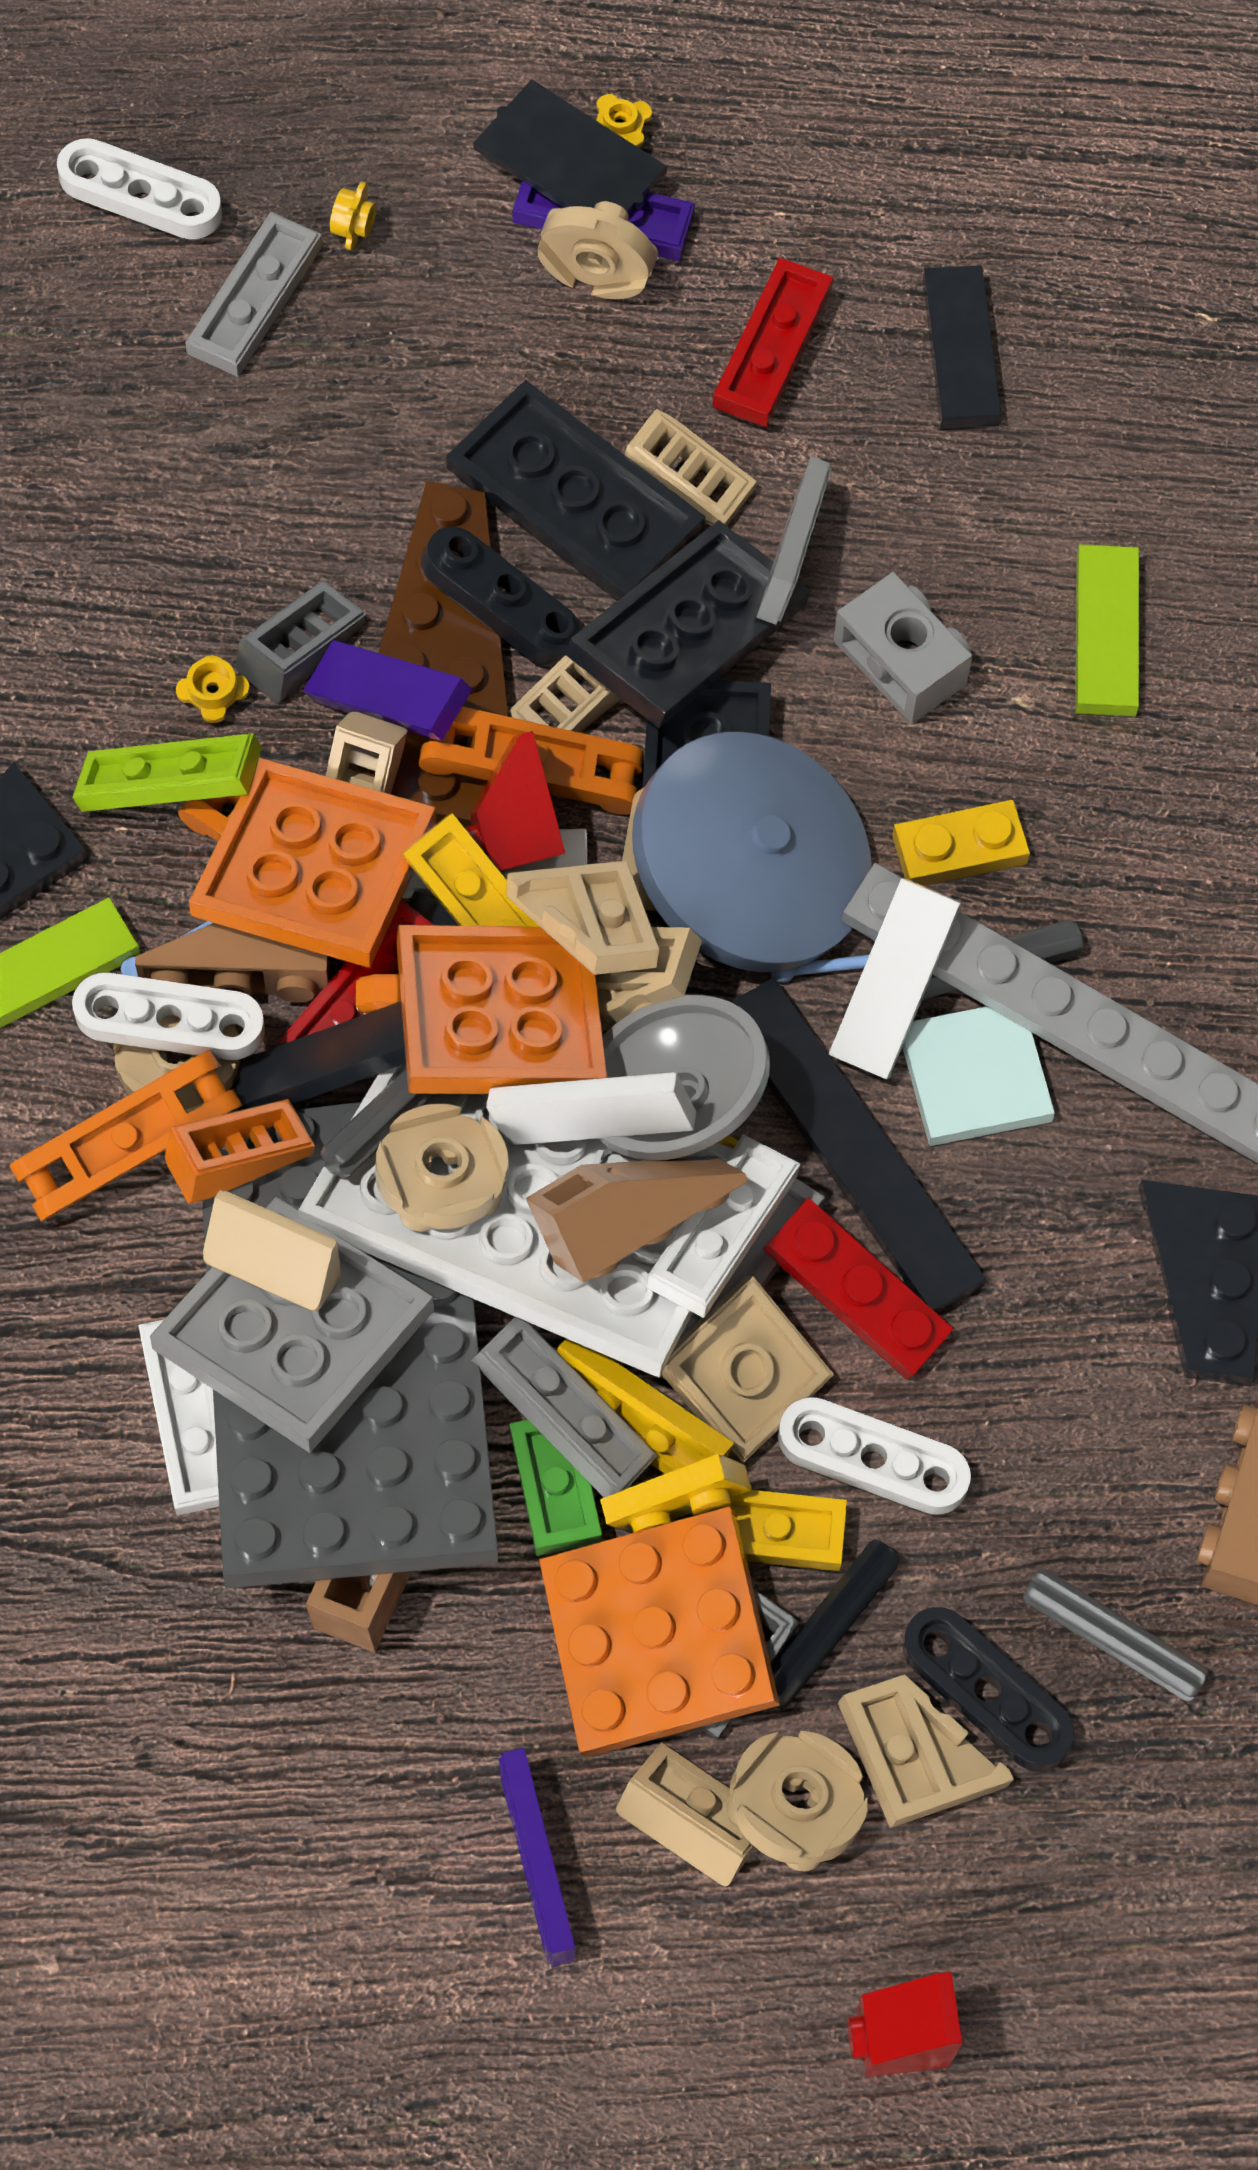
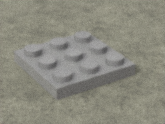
M275 1197L266 1209L336 1239L338 1243L341 1277L322 1308L318 1311H310L212 1267L150 1335V1340L154 1351L311 1453L434 1311L433 1296L325 1227L298 1217V1210Z

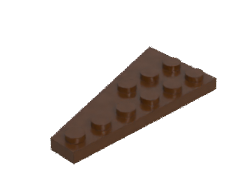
M426 481L378 653L461 677L472 688L463 707L508 716L500 636L431 583L421 567V555L429 539L437 530L444 527L463 528L490 547L485 492ZM451 550L455 556L464 558L459 553ZM407 731L403 754L391 795L436 807V824L447 815L453 813L464 828L473 826L469 813L488 780L456 773L436 775L424 771L419 766L421 747L424 743L429 742V737ZM459 734L455 736L454 744L471 748L473 737ZM353 763L349 764L348 769L375 777L376 771Z

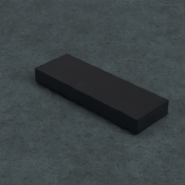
M982 265L924 268L923 289L940 429L999 426L1001 410Z
M401 1001L242 1059L238 1068L236 1094L243 1107L238 1109V1111L289 1099L293 1105L406 1064Z

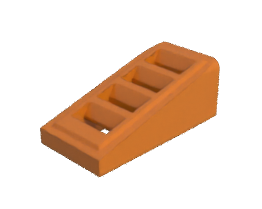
M289 1099L170 1128L165 1160L187 1203L192 1204L215 1197L219 1190L229 1191L308 1157L314 1153L315 1145ZM274 1126L282 1141L273 1143L266 1129ZM250 1137L255 1148L249 1149L244 1138ZM225 1147L229 1155L222 1156L219 1149Z

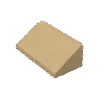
M219 1190L214 1199L204 1244V1262L209 1266L310 1311L320 1310L341 1277L336 1239L228 1191Z
M662 1742L631 1778L616 1807V1812L620 1817L725 1887L730 1885L755 1849L743 1836L739 1828L734 1826L729 1820L727 1803L730 1799V1788Z

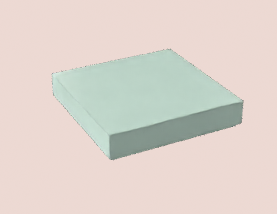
M988 1006L912 1022L902 1048L929 1147L1053 1121L1055 1112L1031 1031Z

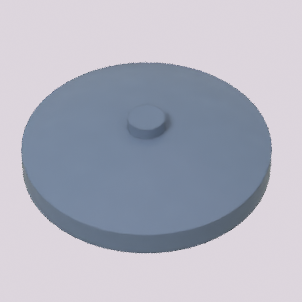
M723 732L698 738L678 749L657 769L644 787L634 814L632 830L633 853L643 887L657 912L670 927L691 928L702 939L699 951L720 963L747 971L781 972L805 966L819 959L851 931L852 927L841 922L843 911L872 868L867 834L854 804L841 785L824 767L801 750L775 738L748 732Z

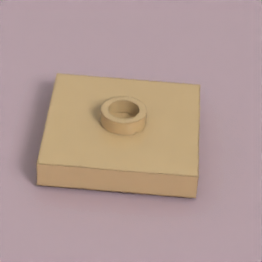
M753 1276L744 1277L708 1311L704 1318L695 1323L678 1340L661 1373L697 1418L734 1442L729 1456L732 1460L739 1463H744L779 1429L781 1418L791 1404L804 1398H811L834 1376L833 1372Z

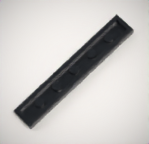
M771 978L731 1001V1003L742 1008L754 1019L763 1034L770 1057L767 1085L909 1289L939 1314L984 1287L986 1278L775 978Z

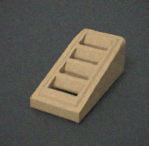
M656 409L628 444L625 455L705 515L706 520L713 524L720 520L728 526L757 486L755 479L679 421L659 409ZM660 446L664 449L658 457L654 456ZM678 457L686 460L678 472L671 469ZM700 470H703L708 474L696 488L691 484V481ZM722 481L729 485V487L716 503L709 496Z
M565 655L508 711V717L548 725L535 712L543 706L560 723L557 728L580 733L619 702L621 698ZM580 675L595 688L591 694L575 680ZM561 691L577 708L571 712L555 695Z
M359 712L348 713L336 726L326 777L391 795L403 754L407 729ZM353 763L376 771L375 777L348 769L349 764Z

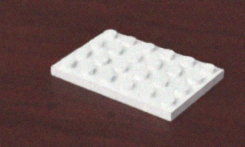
M406 1064L377 1075L353 1118L406 1068ZM435 1094L424 1104H450L461 1107V1115L471 1117L479 1123L481 1117H483L499 1131L486 1108L489 1094ZM503 1138L508 1152V1172L500 1206L494 1213L459 1228H431L427 1231L419 1232L403 1225L399 1214L387 1205L378 1190L375 1177L376 1152L351 1176L346 1178L340 1177L335 1172L330 1173L324 1166L298 1210V1217L325 1227L365 1253L658 1378L663 1372L693 1313L646 1288L649 1273L684 1221L675 1226L674 1232L668 1238L655 1244L642 1246L621 1259L619 1266L603 1277L589 1279L583 1283L555 1264L525 1198L580 1165L646 1161L615 1152L598 1138L507 1145ZM716 1143L697 1153L679 1158L716 1156L725 1161L733 1149ZM434 1157L431 1159V1169L428 1171L436 1175L445 1176L452 1174V1170L459 1168L457 1163L447 1165L442 1157Z

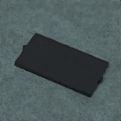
M532 79L507 107H498L496 119L473 142L474 150L563 208L574 206L594 208L597 203L608 201L621 206L629 215L634 209L640 210L643 208L645 196L667 173V166Z

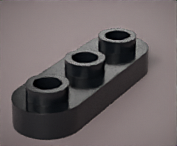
M444 527L437 530L425 546L421 555V567L428 580L536 664L554 667L565 656L570 639L582 630L579 620L571 610L471 532L459 527ZM451 550L459 553L464 558L455 556ZM498 586L504 588L511 595H506L503 592H501ZM547 624H550V625H551L552 627H554L559 633H555V632L551 631V630L548 628Z
M932 1607L920 1611L911 1619L903 1638V1653L908 1665L1019 1766L1032 1771H1046L1056 1767L1065 1759L1073 1743L1074 1726L1069 1714L1060 1704L958 1613L943 1607ZM929 1638H940L947 1644L948 1652L943 1656H933L926 1651L924 1642ZM979 1683H990L997 1689L998 1698L992 1702L982 1701L976 1696L974 1687ZM1031 1728H1039L1048 1735L1049 1744L1043 1748L1033 1747L1027 1742L1025 1732Z

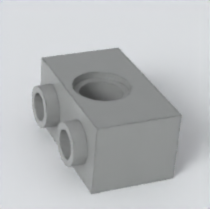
M894 572L884 577L837 611L833 641L911 725L967 685L972 661V654L967 641L956 629L952 627L946 628L931 612L930 604L923 593L912 585L907 587ZM910 641L918 647L905 649L898 646L896 642Z

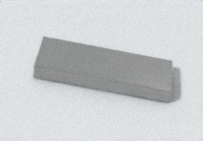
M270 212L185 342L187 354L239 377L322 248V234Z
M810 456L794 496L756 618L775 625L778 621L781 622L799 576L832 469L829 467V462Z
M514 1317L471 1360L480 1366V1371L603 1497L627 1489L658 1456L527 1321Z

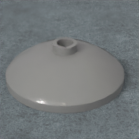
M684 995L646 1007L643 1006L617 1022L602 1037L607 1078L677 1073L696 1110L694 1131L598 1139L615 1152L628 1157L643 1160H668L697 1153L731 1134L748 1118L757 1106L769 1077L770 1057L768 1047L754 1019L742 1008L724 999L705 995Z

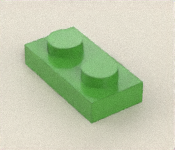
M529 1420L510 1423V1435L536 1556L602 1542V1533L591 1484Z

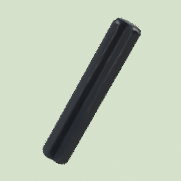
M877 1539L869 1542L771 1665L780 1703L776 1708L783 1710L788 1707L898 1568L900 1557L887 1544Z

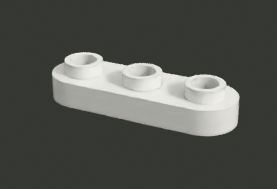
M95 139L75 140L66 145L58 155L57 169L60 184L63 190L73 198L185 239L206 237L213 233L220 225L222 219L220 195L216 187L205 179ZM85 174L96 175L91 179H85L82 177ZM138 193L148 194V196L144 198L134 197V195ZM191 212L200 213L199 215L186 216L188 213Z
M98 973L86 978L79 984L72 1000L78 1027L85 1035L97 1041L191 1055H200L211 1050L218 1059L238 1060L254 1053L261 1045L265 1034L263 1013L259 1004L249 995L237 991L114 973ZM105 1006H113L118 1009L117 1013L108 1019L96 1016L98 1010ZM168 1015H175L181 1019L180 1023L172 1028H164L159 1025L160 1020ZM231 1024H237L244 1028L243 1032L236 1037H227L222 1034L223 1029Z
M804 1398L794 1402L786 1409L781 1418L778 1433L779 1445L783 1454L795 1465L928 1514L939 1515L951 1512L965 1499L971 1479L970 1468L964 1456L949 1445L820 1398ZM806 1429H815L822 1435L823 1441L818 1445L810 1446L801 1441L799 1434ZM866 1452H877L884 1458L885 1464L880 1468H869L862 1462L861 1456ZM936 1474L944 1478L947 1487L939 1492L931 1491L925 1486L923 1479L928 1475Z

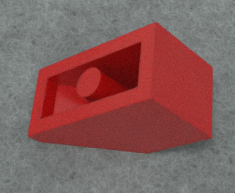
M533 731L519 734L512 738L469 813L473 826L465 828L499 871L565 854Z
M952 1972L936 1973L863 1994L857 2005L858 2015L847 2017L852 2059L864 2058L866 2077L949 2068L962 2045Z

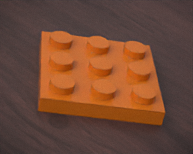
M259 758L248 795L240 796L189 900L190 914L195 918L370 968L414 872L401 853L435 826L436 807Z
M399 925L397 954L409 1094H489L490 1088L607 1078L595 975L541 927Z
M730 1506L539 1559L579 1753L586 1758L780 1705L737 1515Z

